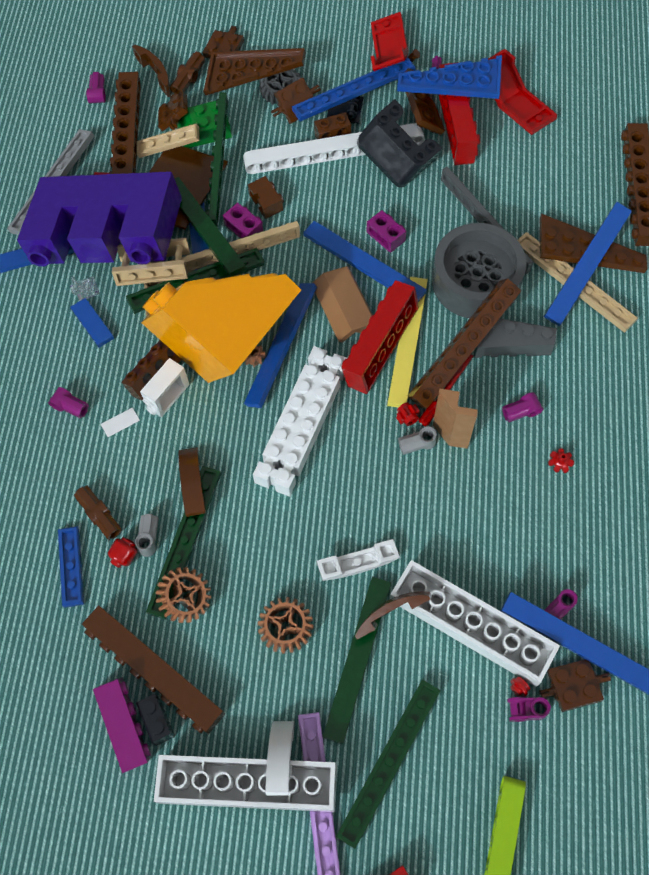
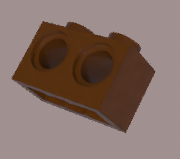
M346 112L314 121L316 139L351 134V123Z

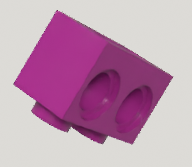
M238 202L223 214L224 225L240 238L263 232L262 220L258 216H254L247 207L241 206Z
M383 210L367 221L366 232L388 252H393L405 242V228L395 222L392 216L386 214Z

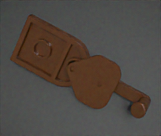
M414 49L408 56L410 61L413 62L416 58H420V52L417 49ZM408 68L405 72L414 71V70ZM406 92L416 124L421 128L428 129L432 133L435 132L442 135L445 129L434 102L428 96L429 94Z

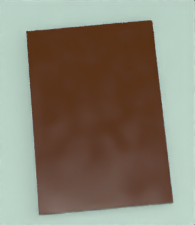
M183 146L163 151L149 173L172 172L174 178L179 177L201 206L211 191L209 178L212 177L213 172H211L210 165L211 161L214 162V156ZM223 160V171L228 164L226 160ZM179 208L174 226L186 230L190 222Z

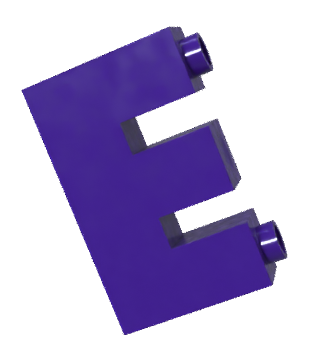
M172 172L40 177L17 241L28 260L32 264L41 267L48 264H64L70 245L80 263H111L115 261L120 241L131 262L148 264L149 262L165 261L182 196Z

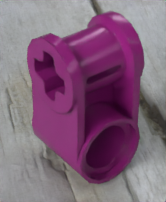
M513 697L507 699V702L510 704V722L542 720L551 711L550 703L542 697ZM534 705H543L545 713L538 714L534 709Z

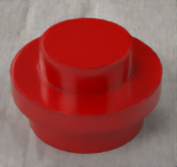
M520 676L510 680L512 684L510 688L517 696L522 695L526 697L528 695L527 692L530 690V687Z

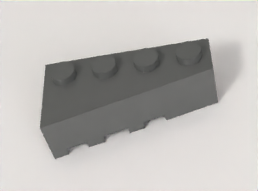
M499 318L478 344L475 358H482V356L498 357L499 355L515 357L526 354V356L551 355L555 345L557 328Z

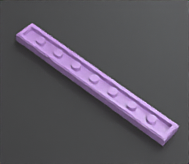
M319 712L298 715L303 760L326 762ZM310 811L317 875H340L332 812Z

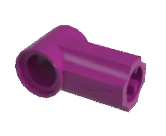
M93 72L90 75L89 88L86 90L89 104L106 102L105 78L99 72Z
M58 387L48 401V404L57 411L62 412L64 410L80 419L88 412V403L74 397L62 387Z
M534 392L524 395L519 401L502 407L503 416L509 423L525 416L534 417L544 410Z
M569 589L561 591L544 611L561 620L576 605L578 600L576 593ZM562 597H569L571 599V605L564 604L562 602Z

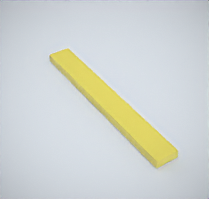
M410 277V280L425 289L427 288L428 279ZM425 295L418 302L419 308L399 339L387 406L398 408L407 402Z

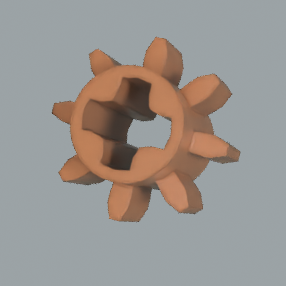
M261 345L259 347L256 346L245 359L246 365L251 364L255 367L258 364H262L261 358L266 356L265 352L262 351Z

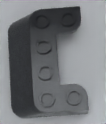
M394 99L363 130L357 139V145L395 186L402 188L408 185L436 159L442 147L432 139L425 140L419 146L397 124L396 121L403 114V107Z

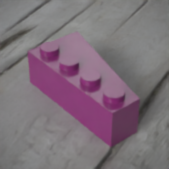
M123 677L94 688L93 692L122 773L148 763L151 751L148 744H144L142 738L144 732L140 722H137L135 716L136 709L133 702L130 701L129 690Z

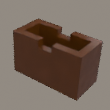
M266 176L247 184L249 196L255 205L259 203V211L265 219L283 211L284 199L280 193L276 192L273 182H269Z

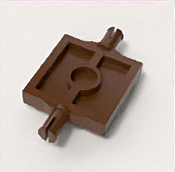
M233 25L228 32L214 30L202 52L203 56L210 59L212 52L239 51L244 42L243 35L235 34L237 28Z
M302 77L275 92L274 95L278 100L279 107L271 110V113H275L273 117L282 113L286 116L289 124L295 122L298 118L292 111V106L314 97V94L321 91L318 88L320 86L317 84L310 89Z
M184 91L180 94H172L170 101L159 107L158 128L162 132L168 127L172 130L177 129V122L188 113L187 95Z
M584 659L548 669L547 673L551 681V688L539 690V694L542 698L554 696L559 703L561 711L565 712L602 702L604 698L600 690V683L611 681L609 672L596 675L592 670L590 662Z

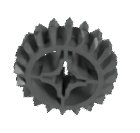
M291 69L260 79L259 89L263 99L266 102H271L272 105L275 103L278 105V100L274 93L300 79V73H297L296 69Z

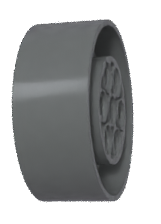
M470 223L459 226L447 233L437 246L432 272L434 293L440 303L449 311L461 317L470 318L500 280L508 278L519 289L521 288L526 271L525 252L519 241L512 234L498 226L486 223ZM515 300L511 303V305H510L507 309H509V308L513 305V303L515 302Z

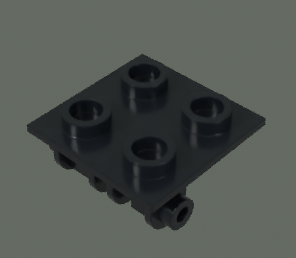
M358 96L328 109L327 117L346 112L350 122L359 123L364 97Z

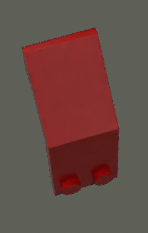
M401 12L371 22L376 58L374 55L371 56L373 71L405 61L409 51Z
M503 49L488 58V60L496 59V56L502 55L500 96L495 101L503 112L529 134L533 135L555 121L557 114L526 89L515 66L516 57L506 49Z

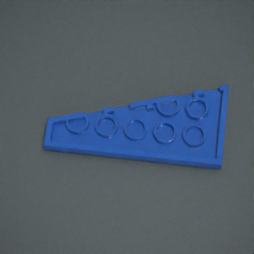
M502 55L490 60L482 58L481 61L474 63L466 61L449 64L440 69L432 67L429 71L421 72L415 70L399 73L397 91L499 99Z

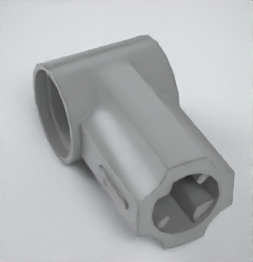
M427 426L419 432L398 438L402 454L405 455L421 449L428 450L434 448L437 434L434 428ZM425 436H431V437H432L431 440H425V439H423V438H424Z
M152 514L141 515L139 532L135 539L138 551L145 557L152 556L156 551L155 541L159 518ZM144 543H150L148 547L142 548Z

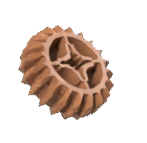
M180 567L176 568L175 572L170 570L168 576L164 575L162 577L164 582H159L157 585L162 590L155 592V594L161 595V598L156 599V603L162 602L163 605L159 607V610H167L164 613L165 617L172 614L171 621H175L178 617L179 623H183L184 619L187 623H190L192 618L197 620L199 619V614H205L204 608L209 607V603L205 600L211 599L210 595H206V592L211 591V588H205L204 585L208 583V580H200L203 577L202 573L195 576V569L190 573L188 567H185L183 572ZM179 579L188 580L194 586L187 587ZM173 583V589L175 593L174 596L171 599H169V588ZM191 591L185 598L176 600L183 592ZM197 591L198 601L194 607L193 594ZM180 603L184 608L188 609V612L180 611L173 605Z
M286 597L284 603H282L281 598H278V604L276 605L274 601H271L272 608L270 609L265 606L264 610L267 614L260 613L259 616L263 620L257 623L258 626L262 627L258 630V633L264 634L261 637L262 642L268 640L266 643L267 648L274 644V652H277L279 647H281L282 654H285L286 648H289L290 653H293V646L300 650V642L305 645L308 643L304 636L308 638L312 636V633L307 631L314 628L312 624H309L313 621V617L307 616L310 610H303L305 607L304 603L297 606V599L290 603L289 597ZM288 610L286 611L285 615L281 617L274 616L280 611ZM294 612L302 619V628L293 622ZM289 622L290 627L283 629L282 623ZM269 623L274 624L278 628L277 638L273 637L269 632ZM288 634H298L291 640L283 641Z

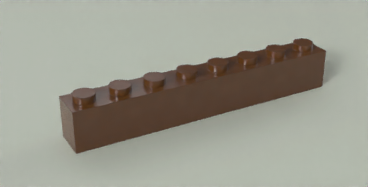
M99 605L82 623L86 628L84 633L92 640L95 638L100 640L99 646L107 653L110 650L116 654L114 659L122 666L125 664L131 667L129 672L137 679L140 677L144 678L147 681L144 685L153 693L156 690L162 694L160 699L169 707L173 703L178 708L176 713L184 720L189 717L194 722L192 727L202 734L205 731L209 735L224 717L225 713Z

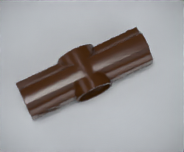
M196 51L190 56L185 65L181 64L179 66L177 77L170 86V91L174 95L180 94L182 91L185 92L190 83L194 84L196 82L198 72L205 63V57L200 52Z
M88 485L79 488L74 496L85 509L86 515L94 525L98 526L108 541L116 538L122 529L110 515L111 512L95 496Z

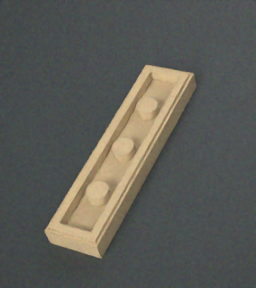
M193 124L137 141V156L142 158L199 141V126Z

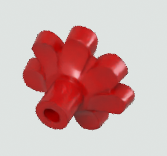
M559 449L557 452L553 451L550 453V457L553 459L548 461V465H555L553 469L555 472H559L562 469L563 473H567L569 471L568 466H574L570 452L564 453V449Z

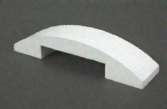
M391 539L374 544L371 548L340 557L335 555L317 560V565L322 580L325 581L369 571L393 562L400 557L394 540Z
M273 721L267 756L266 795H289L290 761L295 721Z

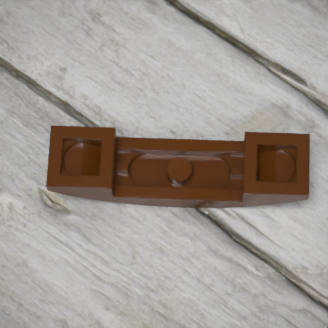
M133 45L132 48L137 61L142 67L149 65L157 74L159 87L167 97H170L171 91L168 75L162 62L149 50Z
M198 447L179 450V471L185 515L188 517L205 514Z
M426 591L410 592L384 602L364 620L355 635L356 639L358 640L374 631L378 626L375 621L376 619L407 602L411 609H414L429 601L432 597L431 593Z

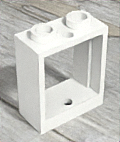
M169 358L140 391L143 397L142 401L146 404V410L152 415L157 414L162 418L190 385L184 367Z

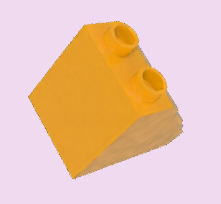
M276 273L255 277L244 274L218 280L210 277L185 282L176 289L168 282L160 291L157 290L142 306L149 314L141 323L205 381L210 383L233 375L301 289L286 274L277 275Z

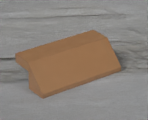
M348 266L325 272L312 282L317 286L315 293L338 341L344 342L355 332L361 333L363 329H366L369 319L373 314Z
M439 389L433 426L449 446L468 449L478 409L459 407L460 392Z

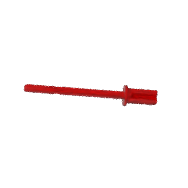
M470 354L444 389L450 390L474 355ZM438 398L429 405L418 420L423 426L429 425L434 418Z

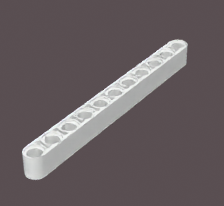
M416 123L400 125L419 146L425 141L423 130ZM362 132L247 151L243 155L245 169L249 174H256L362 156L365 153L357 145V139Z

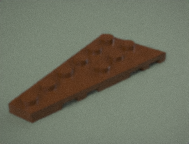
M305 49L212 52L203 92L206 96L304 66Z
M541 214L540 258L578 263L595 235ZM612 242L598 267L645 273L647 270V257L645 254Z

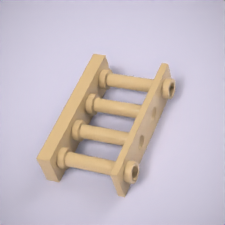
M187 238L170 240L166 257L175 256L174 261H157V263L129 265L130 259L123 245H118L117 247L122 265L120 267H112L116 286L188 279L185 260H182V255L190 254Z

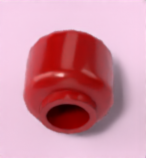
M122 537V539L114 540L107 554L111 558L110 563L121 568L122 565H131L138 550L133 541Z

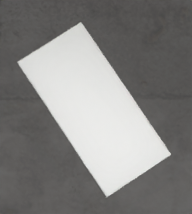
M130 408L102 423L101 426L107 437H110L140 420L134 409Z

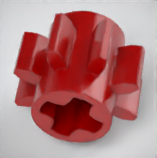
M406 402L398 407L396 418L400 424L405 423L407 426H411L419 420L420 410L416 404L411 405L409 402Z

